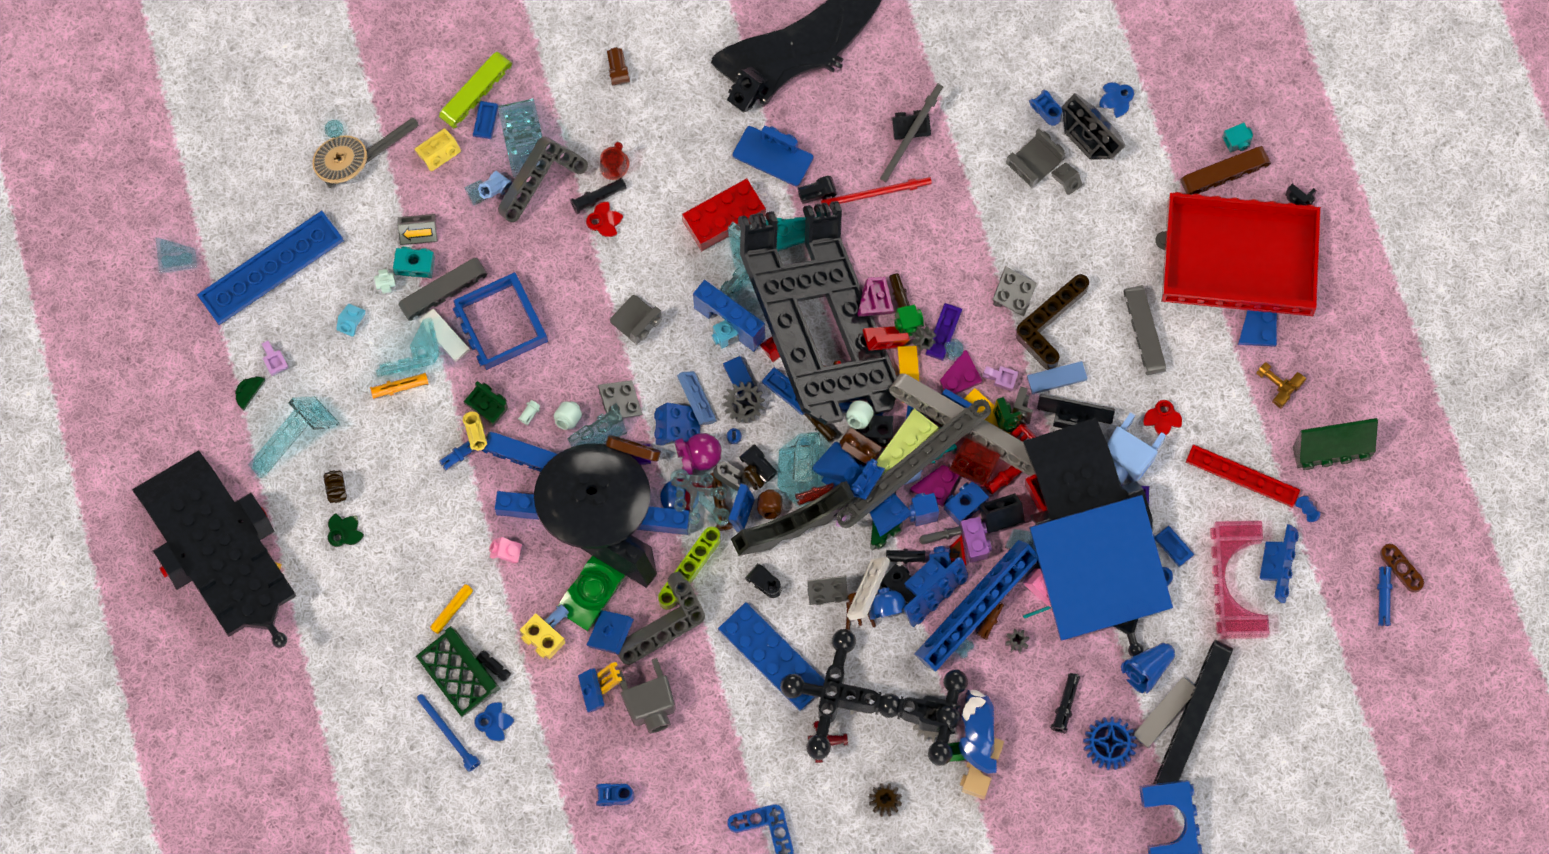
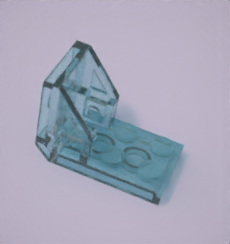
M534 98L497 106L513 177L518 175L537 141L542 138Z
M734 222L728 226V235L733 264L736 270L733 273L732 279L725 281L720 288L721 292L732 300H735L751 282L740 256L741 228Z
M432 316L423 319L410 345L413 360H410V357L398 359L396 364H392L391 361L380 363L376 369L377 377L433 365L440 355V349ZM423 349L425 354L420 355L419 350Z

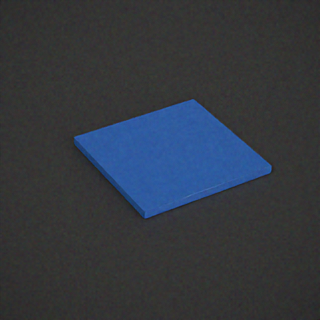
M1142 495L1029 527L1061 641L1173 608Z

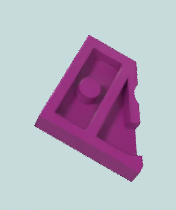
M942 465L910 488V492L916 495L920 493H925L926 495L934 493L937 505L943 507L960 475L953 472L951 468Z

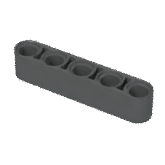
M473 258L405 297L398 305L407 320L412 321L415 316H421L429 311V308L432 306H438L445 302L446 298L453 297L462 292L463 288H468L479 282L480 278L483 277L484 279L488 273L479 259Z
M1144 286L1126 288L1123 290L1124 297L1128 301L1126 305L1129 314L1132 316L1131 323L1134 332L1137 334L1136 341L1138 348L1142 352L1143 366L1147 370L1145 373L1148 376L1166 372L1164 356Z

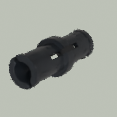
M904 548V550H886V557H888L890 562H903V564H907V562L925 563V550L912 551L908 550V548Z

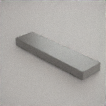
M1182 677L1132 736H1136V739L1148 749L1191 699V694L1194 692L1193 689L1196 687Z

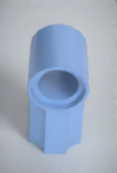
M495 171L488 180L479 185L478 191L483 199L491 198L498 193L504 195V191L510 188L512 181L498 171Z

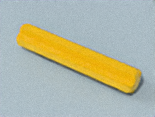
M464 584L432 623L430 628L433 632L439 634L471 595L473 589L469 585Z

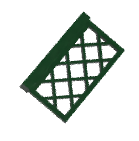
M452 626L448 627L444 634L416 655V658L461 717L468 714L490 695L495 694L501 689ZM445 639L450 643L449 652L439 651L440 643ZM428 652L435 653L434 664L426 663L422 657ZM439 653L449 654L447 665L437 664ZM452 655H459L461 657L460 667L451 666ZM437 667L447 668L445 679L436 677ZM450 669L460 670L458 681L449 680ZM463 670H469L473 673L472 682L462 681ZM448 682L458 683L457 694L448 693ZM461 684L471 685L470 696L460 695ZM475 685L483 686L486 693L481 697H475ZM459 698H469V706L462 711L458 706Z

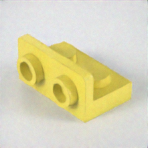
M445 128L414 148L417 155L426 163L431 172L461 152L455 138Z

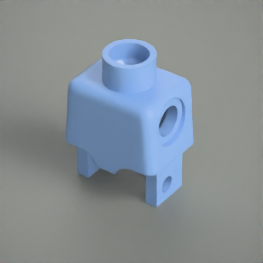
M1131 412L1121 427H1116L1107 443L1121 485L1126 478L1132 482L1140 480L1155 461L1157 451L1166 437L1161 432L1151 447L1127 432L1135 418V415Z

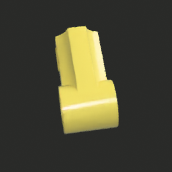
M468 412L463 416V423L472 450H483L487 445L483 424L477 412Z

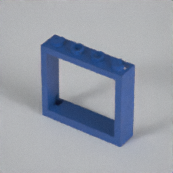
M515 272L453 300L455 305L452 308L456 318H461L463 323L460 326L464 334H469L471 339L468 342L472 350L476 349L479 354L476 358L480 367L484 365L486 370L548 342L547 335ZM512 286L537 337L487 359L463 308Z

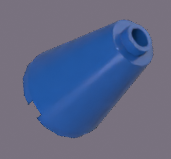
M1158 644L1125 660L1121 664L1122 674H1127L1130 678L1127 679V682L1139 693L1146 692L1147 694L1153 689L1175 658V650L1170 644Z

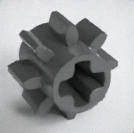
M928 326L925 328L918 327L916 332L912 333L915 338L912 343L920 351L923 349L930 350V347L936 344L933 339L936 334Z
M1014 629L1012 635L1007 633L1006 637L1010 641H1007L1005 646L1011 647V653L1014 650H1018V653L1021 654L1022 648L1028 649V645L1025 642L1029 641L1030 637L1024 636L1025 630L1017 632ZM1015 638L1021 640L1019 645H1017V642H1014Z

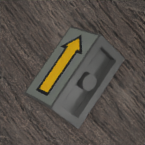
M436 214L398 217L397 227L400 245L438 242Z

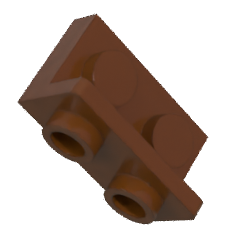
M852 427L847 430L840 440L843 450L865 464L871 459L876 460V456L881 450L880 445Z

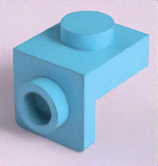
M348 303L338 316L336 329L353 337L356 326L363 319L366 310Z
M724 320L713 326V334L711 336L715 345L719 344L721 349L728 346V340L737 336L738 333L730 323Z

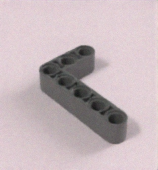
M549 137L540 138L498 207L499 214L508 222H516L553 161L576 174L585 173L588 168L587 161Z
M674 572L668 577V585L679 607L626 637L620 653L617 655L623 664H633L704 621L705 613L691 584L682 573Z

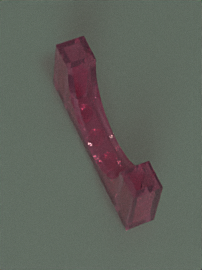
M1215 521L1213 528H1210V538L1214 539V546L1211 547V556L1215 558L1216 564L1212 567L1213 577H1216L1217 584H1214V596L1218 597V603H1215V615H1219V622H1216V633L1220 634V639L1268 638L1270 634L1268 615L1256 614L1240 606L1229 593L1225 580L1226 566L1231 557L1245 547L1262 543V521Z

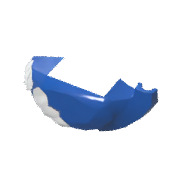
M968 690L965 697L966 704L960 720L962 718L965 724V737L961 738L959 742L960 752L976 769L985 773H997V760L991 759L994 751V706L988 695H984L977 690Z

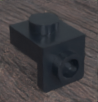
M1292 183L1287 188L1285 196H1287L1286 198L1290 203L1303 206L1311 205L1316 199L1314 196L1317 190L1313 188L1306 195Z

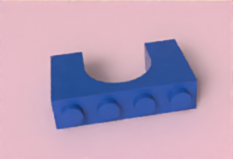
M705 279L694 291V309L708 319L714 313L721 316L737 331L739 342L753 352L765 339V323Z
M1188 780L1139 786L1141 804L1144 808L1172 805L1180 810L1184 818V828L1180 836L1169 843L1148 845V854H1203L1202 846L1198 844L1197 836H1200L1199 825L1195 824L1194 816H1197L1196 804L1192 803V796L1195 795L1193 784H1190Z

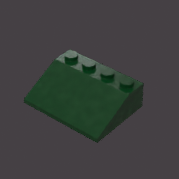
M1373 418L1300 430L1293 445L1297 469L1310 470L1317 465L1329 467L1336 462L1348 464L1355 459L1360 461L1370 460L1376 452L1378 419Z

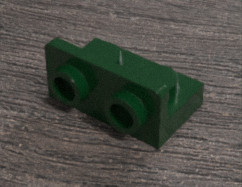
M1004 397L996 399L993 413L998 427L1006 432L1014 431L1020 424L1022 412L1012 413L1009 402L1005 401Z

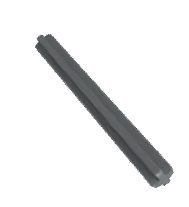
M415 118L409 119L368 148L366 163L419 126ZM325 182L329 188L338 184Z

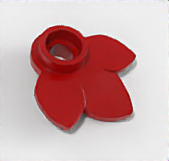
M602 202L596 205L594 212L587 216L586 225L589 229L598 231L604 237H614L617 235L615 226L622 221L623 215L616 211H610L609 202ZM597 219L599 223L593 224L592 221Z
M1160 400L1156 403L1155 408L1146 412L1143 423L1144 426H1154L1158 435L1161 432L1167 435L1172 426L1176 428L1182 426V417L1180 413L1174 410V406L1170 401ZM1161 407H1166L1168 411L1162 412Z

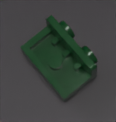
M477 381L474 390L464 400L465 405L477 412L493 426L508 410L506 398L499 393L497 395L494 394L492 388L484 382L481 384Z

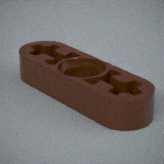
M608 435L605 444L607 447L650 461H659L661 451L614 435Z
M1394 544L1384 545L1380 551L1382 560L1388 567H1391L1392 572L1410 592H1419L1424 586L1423 577ZM1386 549H1387L1388 551H1390V550H1393V551H1394V553H1393L1392 555H1393V557H1394L1395 559H1397V557L1400 558V559H1398V560L1394 563V565L1391 563V562L1394 561V559L1392 558V556L1389 555V556L1387 557V556L1385 555L1386 552H1387ZM1400 563L1405 564L1407 572L1400 573L1397 570V565ZM1412 572L1413 574L1410 577L1414 581H1419L1418 587H1412L1410 585L1412 580L1409 577L1407 579H1405L1404 577L1408 576V574Z

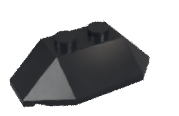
M1076 93L1062 106L1064 133L1089 159H1114L1125 147L1120 133L1092 104Z
M632 535L620 543L599 549L581 548L645 588L650 585L657 575L652 547Z

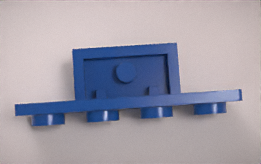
M1291 524L1286 526L1284 542L1266 541L1260 572L1261 580L1277 581L1275 599L1280 603H1286V598L1289 596L1288 586L1289 580L1292 577V562L1295 559V545L1299 538L1298 530Z

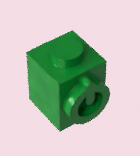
M915 304L897 308L894 324L896 330H899L900 333H908L909 336H913L912 333H915L918 327L924 326L922 312L920 309H916Z

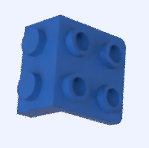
M667 402L656 408L654 413L656 420L654 432L656 445L664 446L671 441L675 442V440L681 438L687 443L690 437L700 433V425L691 406Z

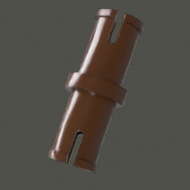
M999 602L984 618L976 633L977 636L988 640L993 626L998 623L997 618L1004 607L1003 603Z

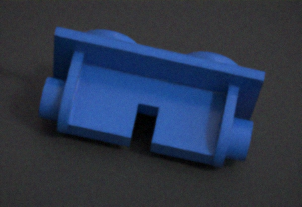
M874 459L867 461V465L862 471L863 473L852 484L851 490L854 496L866 500L885 468L877 466V461Z

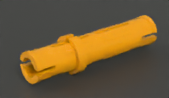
M425 372L393 382L386 381V384L370 387L372 397L375 399L389 394L392 396L396 392L429 383Z

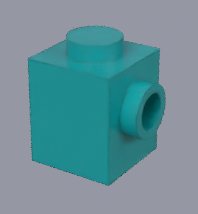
M1243 122L1224 130L1222 138L1228 150L1232 153L1236 150L1244 151L1249 148L1253 133L1250 127H1247Z

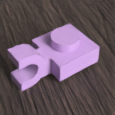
M269 340L262 343L267 356L263 357V360L271 376L289 368L280 350L274 352Z
M986 366L982 377L990 380L994 379V386L1012 391L1018 372L1000 366L999 371Z

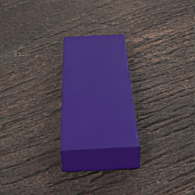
M944 303L934 329L936 336L933 339L936 344H933L930 350L927 349L925 355L944 360L962 312L961 308Z

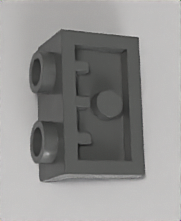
M1020 386L1012 413L1021 411L1022 418L1020 424H1030L1033 409L1027 408L1030 396L1027 395L1028 388Z

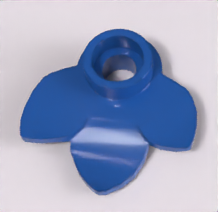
M1116 82L1105 84L1103 90L1106 94L1102 96L1099 106L1106 109L1113 108L1115 117L1119 118L1129 110V102L1134 97V90L1127 84L1119 85ZM1123 91H1128L1126 96L1121 95Z
M495 702L489 704L484 712L479 713L474 723L476 728L481 732H485L490 740L503 741L505 740L503 730L509 728L514 723V719L502 712V703ZM483 719L488 720V724L485 726L481 725Z

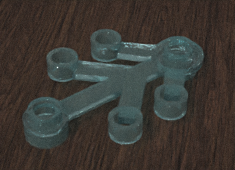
M677 469L672 472L670 481L676 487L674 508L677 511L681 512L686 508L684 489L690 493V514L688 517L690 524L696 525L700 521L698 502L714 516L716 524L724 526L729 522V511L723 508L718 509L705 497L715 496L717 499L723 500L727 495L726 488H696L691 484L702 483L703 486L709 487L713 482L711 474L689 475L683 469ZM681 477L683 481H677L676 478ZM704 478H709L710 482H705ZM718 491H723L724 495H719ZM677 503H682L684 506L679 507ZM691 516H696L698 519L692 520ZM722 516L725 520L720 521L718 517Z

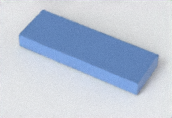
M1082 361L1027 375L1032 395L1087 381L1088 379Z
M695 372L679 373L677 377L699 425L715 423L717 420Z

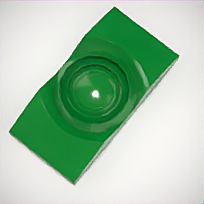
M591 556L578 578L563 596L558 607L562 604L569 611L567 619L588 632L626 576L596 557Z

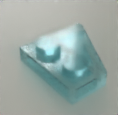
M156 238L160 274L197 268L196 250L194 248Z

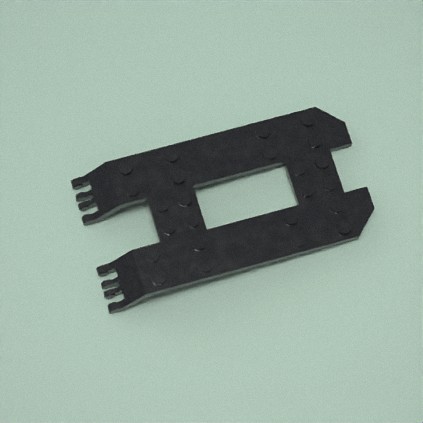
M831 202L830 209L827 203L815 204L814 211L811 205L803 207L805 215V246L811 261L783 265L777 251L778 220L773 211L767 212L766 220L762 213L750 215L749 221L746 216H740L738 218L741 228L740 256L801 411L824 425L841 422L844 419L839 403L867 398L869 405L872 407L873 415L890 412L893 409L896 398L890 393L889 388L897 376L886 349L868 350L863 329L877 328L872 316L858 317L863 292L841 240L842 209L839 202ZM821 297L827 298L851 362L823 366L798 301Z

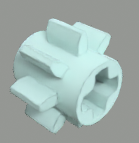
M387 269L378 270L379 275L374 276L376 289H381L382 293L392 292L391 287L396 286L393 272L388 273Z

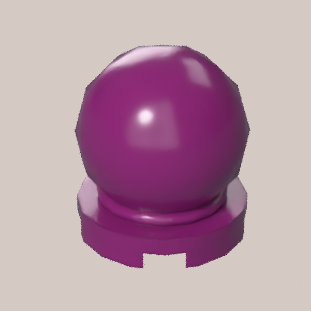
M708 433L696 434L690 437L687 443L682 438L675 440L678 458H683L681 459L683 464L681 468L685 477L693 475L692 470L694 469L699 471L709 470L715 467L721 459V445L714 436Z

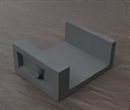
M1038 128L1032 140L1016 154L1012 152L1007 156L1006 164L1033 188L1064 160L1065 151L1061 145L1055 144L1051 140L1047 132H1043Z

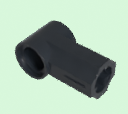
M823 176L814 183L797 188L802 204L818 199L824 200L831 196L833 198L837 195L831 176Z
M753 444L739 458L742 463L745 462L747 465L756 467V472L761 480L767 483L774 478L777 470L764 458L763 452Z

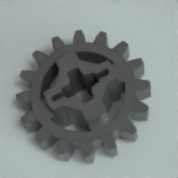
M740 381L739 386L732 384L734 389L730 390L727 388L729 395H723L727 402L722 404L728 407L725 413H731L730 418L734 419L736 417L738 423H740L741 419L748 423V418L754 421L755 414L761 415L758 410L764 409L760 403L764 402L765 399L759 397L763 394L762 391L756 392L758 387L754 385L751 388L750 382H747L746 386H744L742 381ZM742 390L739 395L734 396L735 393H737L738 391ZM751 392L754 394L756 402L752 401ZM745 399L750 404H743L742 406V404H740L736 400L740 401ZM732 403H734V404L736 405V407H737L736 411H737V412H735V411L733 410V408H732ZM753 409L750 413L746 414V411Z

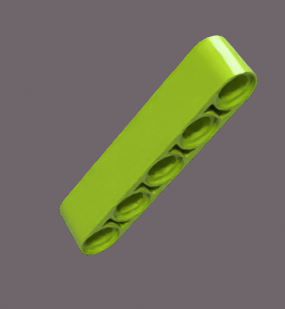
M498 51L493 53L441 110L439 118L455 129L456 125L466 118L470 109H474L481 101V97L483 95L486 96L493 88L492 85L495 82L498 83L505 75L504 72L511 68L512 62Z
M716 527L706 528L675 570V572L682 573L690 584L720 544V531ZM714 534L717 538L714 541H710L707 539V536ZM700 549L706 551L704 556H697L695 553ZM687 565H693L695 569L691 572H687L685 570V567ZM668 581L658 595L659 604L665 610H670L677 604ZM665 596L673 598L669 603H664L662 599Z

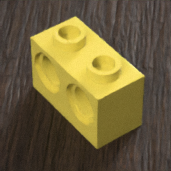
M536 613L520 629L521 639L528 646L530 644L535 646V652L542 658L546 656L550 660L565 644V639ZM532 628L539 629V633L534 636L530 635L529 631ZM546 641L554 642L551 648L543 647Z

